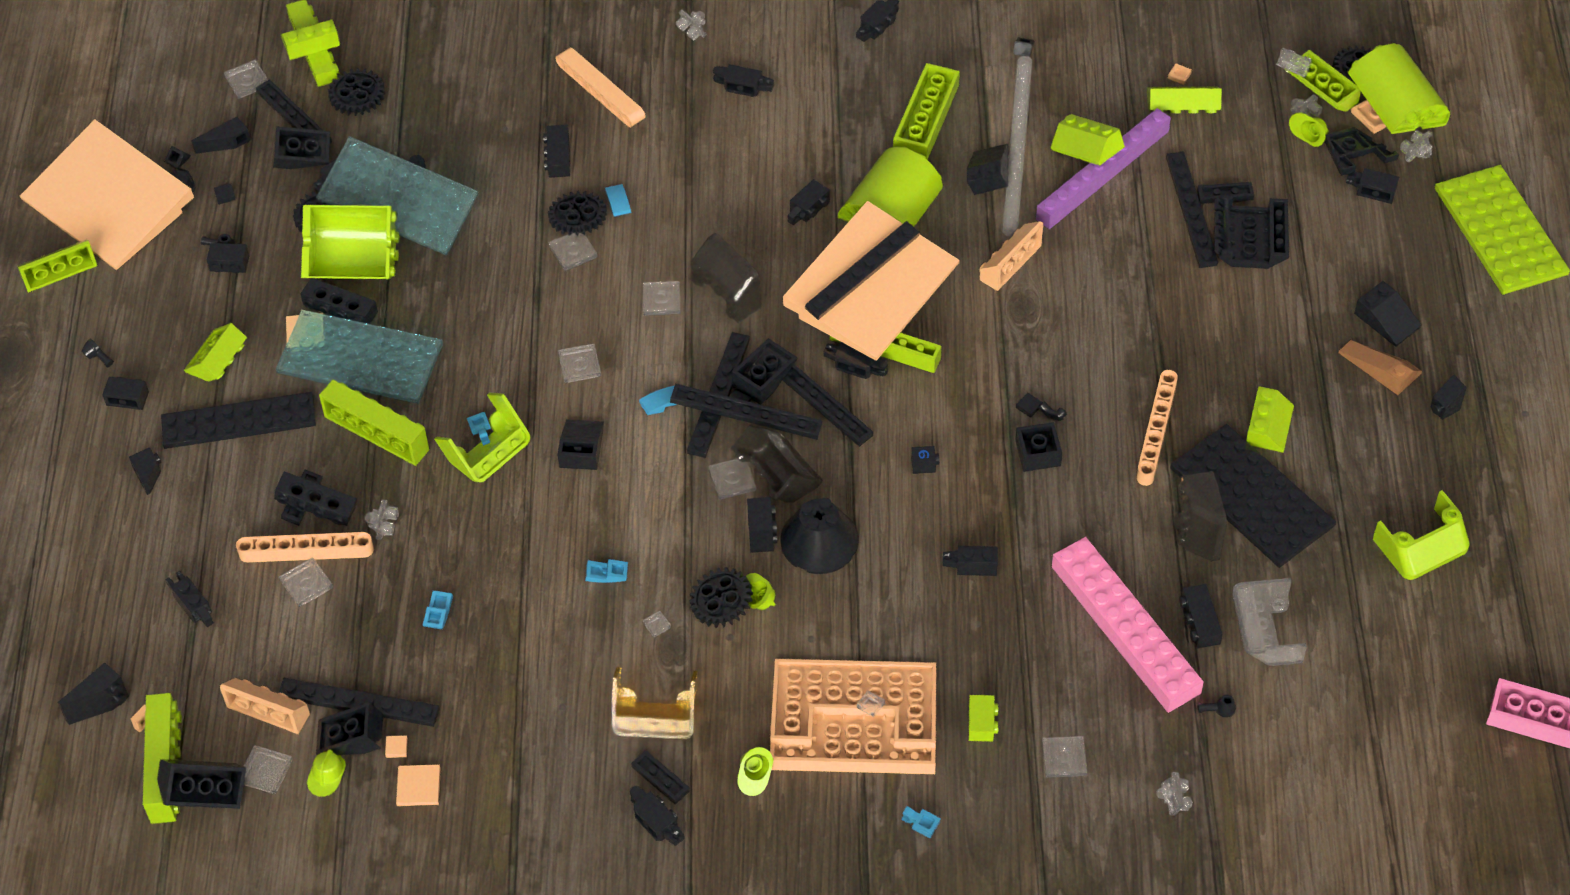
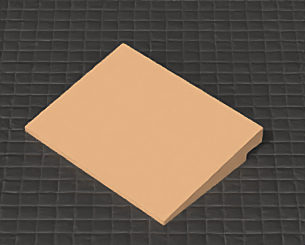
M95 119L20 195L22 200L78 242L87 239L93 253L116 270L182 214L181 208L194 198L191 188Z
M867 201L783 296V306L798 313L800 320L877 361L959 264V260L919 234V237L822 318L817 320L805 309V304L903 224Z
M775 659L770 753L773 757L771 770L935 774L936 663Z

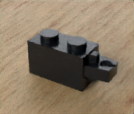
M1364 168L1363 172L1348 174L1346 183L1358 188V196L1392 204L1399 176Z
M814 179L790 199L788 222L795 225L801 219L807 222L814 218L823 207L829 204L830 190Z
M958 546L956 551L943 552L942 564L946 567L957 568V575L997 576L998 547Z

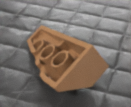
M1352 340L1339 350V354L1397 395L1422 374L1420 369L1407 360Z

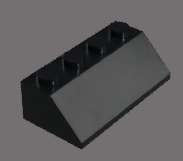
M160 759L157 782L163 805L240 809L246 767L236 763Z

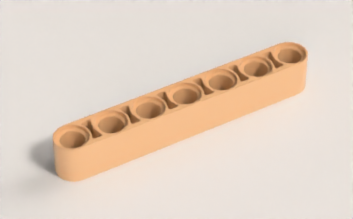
M570 47L556 56L557 64L628 127L634 126L645 118L643 109L573 48Z
M1165 370L1160 375L1138 465L1137 481L1141 485L1147 486L1154 481L1177 384V374L1172 370Z
M366 532L243 537L236 543L239 558L243 562L369 557L374 551L371 536Z

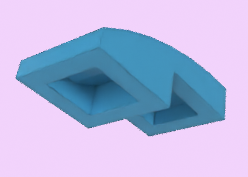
M623 184L606 187L605 191L613 216L631 213Z
M674 386L657 390L639 400L647 415L662 413L665 407L677 405L670 403Z
M608 559L607 563L588 560L585 581L603 583L626 581L628 562Z
M432 592L430 605L426 609L423 627L443 630L453 599L452 593Z

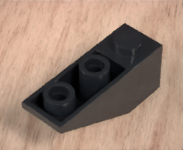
M238 117L228 120L191 140L196 154L236 149L251 141L248 128Z

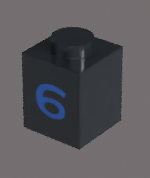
M935 446L911 447L913 474L936 473V465H939L940 461L939 453H935Z

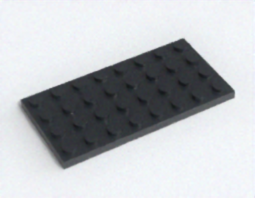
M1228 424L1222 426L1170 465L1171 470L1279 568L1336 525V521Z

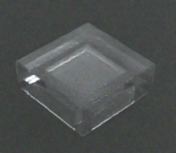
M661 611L643 620V624L653 637L671 628L670 623Z
M867 691L857 703V709L874 717L884 706L885 699Z

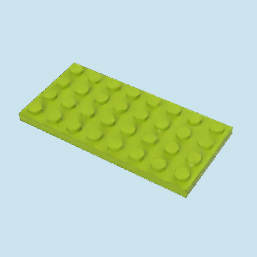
M1501 165L1443 181L1435 185L1438 195L1502 295L1569 275L1570 269Z

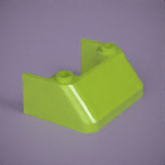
M487 394L496 408V411L489 418V424L493 430L488 436L489 444L483 446L481 441L470 452L466 453L462 447L456 446L451 438H434L448 461L474 482H484L530 441L528 430L504 394Z
M1443 490L1438 494L1434 510L1441 517L1445 525L1416 540L1409 533L1403 531L1392 535L1382 521L1377 522L1373 540L1405 579L1414 580L1466 554L1470 543L1462 514Z

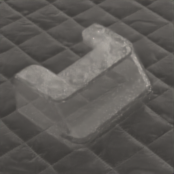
M1291 578L1240 582L1233 587L1232 598L1243 648L1246 653L1268 666L1303 663L1306 652V643L1279 645L1272 613L1285 612L1289 607L1288 594L1292 582Z

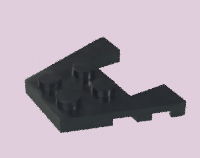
M1355 127L1325 135L1324 142L1341 176L1355 172L1356 166L1350 161L1352 158L1375 153L1384 163L1398 160L1399 157L1396 151L1392 153L1386 149L1387 146L1384 144H1376L1372 141V137Z

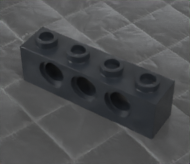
M314 278L309 280L300 293L302 303L307 308H313L321 311L323 314H329L340 320L352 322L356 326L368 328L378 313L375 300Z
M285 471L277 484L274 499L281 504H289L300 511H307L313 513L318 518H326L337 525L345 526L348 525L357 501L355 497ZM311 499H317L319 501L313 502L311 501ZM329 506H336L337 508L332 509Z

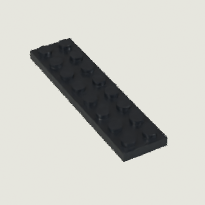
M306 392L161 414L163 447L168 449L316 426L313 393Z

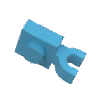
M485 412L468 417L467 421L472 434L479 433L483 446L489 444L490 440L486 430L491 429Z
M906 806L901 820L907 823H914L912 826L913 830L931 838L941 818L924 809L919 814Z

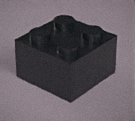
M1054 422L1016 428L1015 442L1023 472L1061 466L1062 450Z
M770 497L747 498L750 553L774 551V543H777L775 504L771 505Z

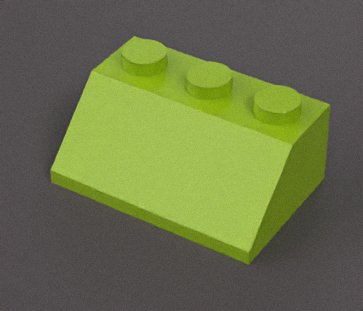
M332 19L280 34L290 60L340 46L337 30Z
M232 323L214 329L184 371L208 382L220 379L225 373L223 371L225 367L234 361L235 358L233 356L244 347L245 344L243 343L247 337Z
M1258 387L1246 441L1254 447L1284 453L1294 405L1278 390Z

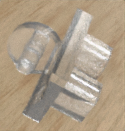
M684 10L679 12L681 17L675 24L681 31L690 26L691 28L686 32L689 38L694 41L699 36L704 38L707 35L700 25L706 23L704 20L705 14L702 11L696 13L693 11L691 16Z
M1282 48L1276 65L1284 68L1287 73L1293 72L1306 77L1312 60L1309 57L1296 54L1291 49Z
M1313 94L1306 101L1298 98L1291 101L1292 107L1290 108L1292 114L1304 113L1309 115L1311 113L1315 117L1319 116L1322 112V106L1317 103L1318 97Z
M1417 130L1411 136L1413 144L1408 140L1402 142L1400 150L1406 154L1405 160L1407 162H1410L1416 156L1419 158L1431 157V149L1433 148L1429 142V138L1432 136L1431 132L1427 131L1423 134Z
M381 500L379 511L373 509L372 512L366 513L365 521L369 523L368 527L373 528L377 533L376 539L382 540L383 535H393L394 523L387 522V520H397L399 515L398 507L389 506L387 500Z
M1172 772L1171 778L1161 783L1162 788H1159L1156 793L1158 798L1164 799V803H1168L1169 814L1176 815L1179 811H1188L1192 806V801L1190 797L1182 795L1189 788L1188 780L1180 778L1179 772Z

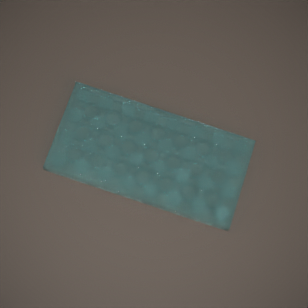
M349 136L316 198L328 205L391 206L393 211L397 213L395 227L396 232H399L400 236L447 256L479 193L472 188Z
M301 310L276 367V371L279 374L325 384L335 380L346 384L348 388L419 404L442 348L443 341L432 337Z

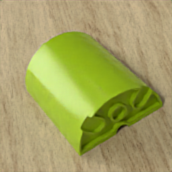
M1395 43L1384 46L1378 45L1361 59L1353 62L1348 74L1391 134L1415 131L1420 126L1422 129L1446 126L1450 117L1448 107L1403 46Z
M907 147L889 148L882 153L839 210L838 218L849 222L861 207L869 201L901 223L907 221L914 227L942 190V177L934 166L926 160L923 154H918Z
M303 205L301 278L391 279L395 277V261L399 259V251L396 250V243H399V232H396L395 227L397 220L396 211H393L391 206Z

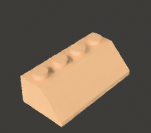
M1043 222L1024 224L1020 229H1017L1013 236L1003 243L1002 248L998 252L995 251L987 263L982 264L980 267V281L998 291L1041 247Z
M234 678L220 686L227 708L296 734L300 733L310 715L308 706L304 701L291 699L283 693L277 694L270 691L267 687L253 685L245 679Z

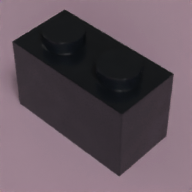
M210 243L207 264L211 272L246 273L249 260L246 244Z
M109 377L102 395L106 406L143 410L149 391L146 382L140 379Z

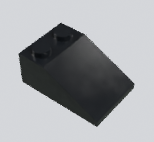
M276 126L273 168L298 169L329 164L330 131Z
M1008 144L973 152L967 167V183L974 195L1008 187Z
M1384 281L1357 300L1354 314L1395 347L1422 326L1398 292Z
M768 338L732 371V386L761 405L774 393L797 361V357Z
M104 662L58 701V705L66 722L71 725L114 710L119 705H122L129 695L121 676Z
M368 702L319 719L316 755L327 752L328 749L332 750L336 755L366 754L381 749L383 713Z

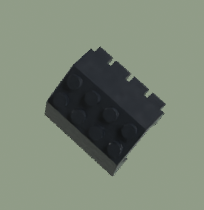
M1222 196L1221 199L1216 198L1214 200V210L1216 211L1214 213V224L1216 225L1214 227V239H1216L1214 241V251L1221 260L1231 267L1268 269L1289 258L1288 199L1270 198L1268 207L1232 206L1233 196Z

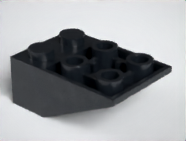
M566 419L558 447L559 468L598 469L604 421Z

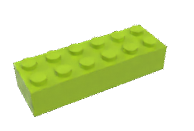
M926 63L893 138V147H907L918 154H923L926 160H928L959 87L960 71Z
M332 380L319 394L325 418L416 466L429 451L426 431L423 425L412 422L405 415L395 413L390 407L378 404L376 400L363 396L361 392L348 388L346 384Z
M171 693L146 695L143 806L151 824L176 821V813L180 812V806L163 805L157 782L160 759L178 760L181 758L180 746H178V741H181V730L178 728V723L182 722L181 711H178L177 701L173 700Z

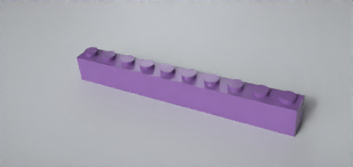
M1158 108L1122 136L1125 145L1122 150L1100 166L1089 163L1037 206L1036 220L1043 222L1045 227L1051 229L1167 134L1171 117Z

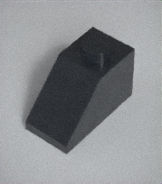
M1455 375L1451 376L1437 391L1431 402L1430 408L1433 413L1442 420L1460 411L1467 387Z
M149 447L129 456L132 468L147 495L151 493L161 473L159 467L161 460L158 454H153Z

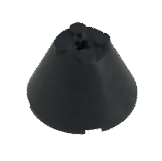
M829 498L813 499L801 505V508L785 523L781 532L780 543L784 556L794 567L797 568L798 566L812 574H827L843 568L851 561V558L858 549L859 537L853 521L835 506Z

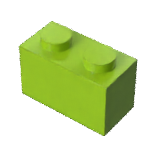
M970 695L969 741L993 742L994 734H998V721H994V716H998V704L994 703V696Z

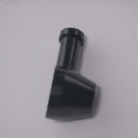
M228 234L220 235L218 240L207 238L206 236L201 238V245H210V243L235 244Z
M91 338L87 340L81 350L88 359L98 357L107 368L110 367L114 361Z
M1224 695L1217 703H1197L1198 713L1216 711L1222 717H1231L1236 711V703L1232 696Z

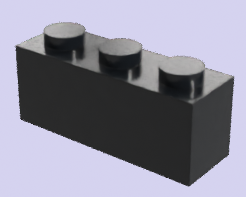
M568 124L547 126V133H543L544 144H547V146H544V157H547V160H544V169L548 171L549 178L570 177Z
M1202 584L1183 588L1182 596H1179L1181 608H1184L1186 612L1184 617L1186 624L1190 625L1191 628L1190 637L1192 642L1195 641L1197 649L1220 645L1223 634L1207 585Z

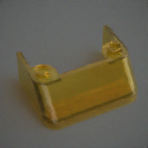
M616 667L612 685V729L615 734L619 736L688 739L692 736L697 705L698 671H693L690 690L685 689L678 693L676 704L636 702V692L634 689L628 686H620L621 667Z

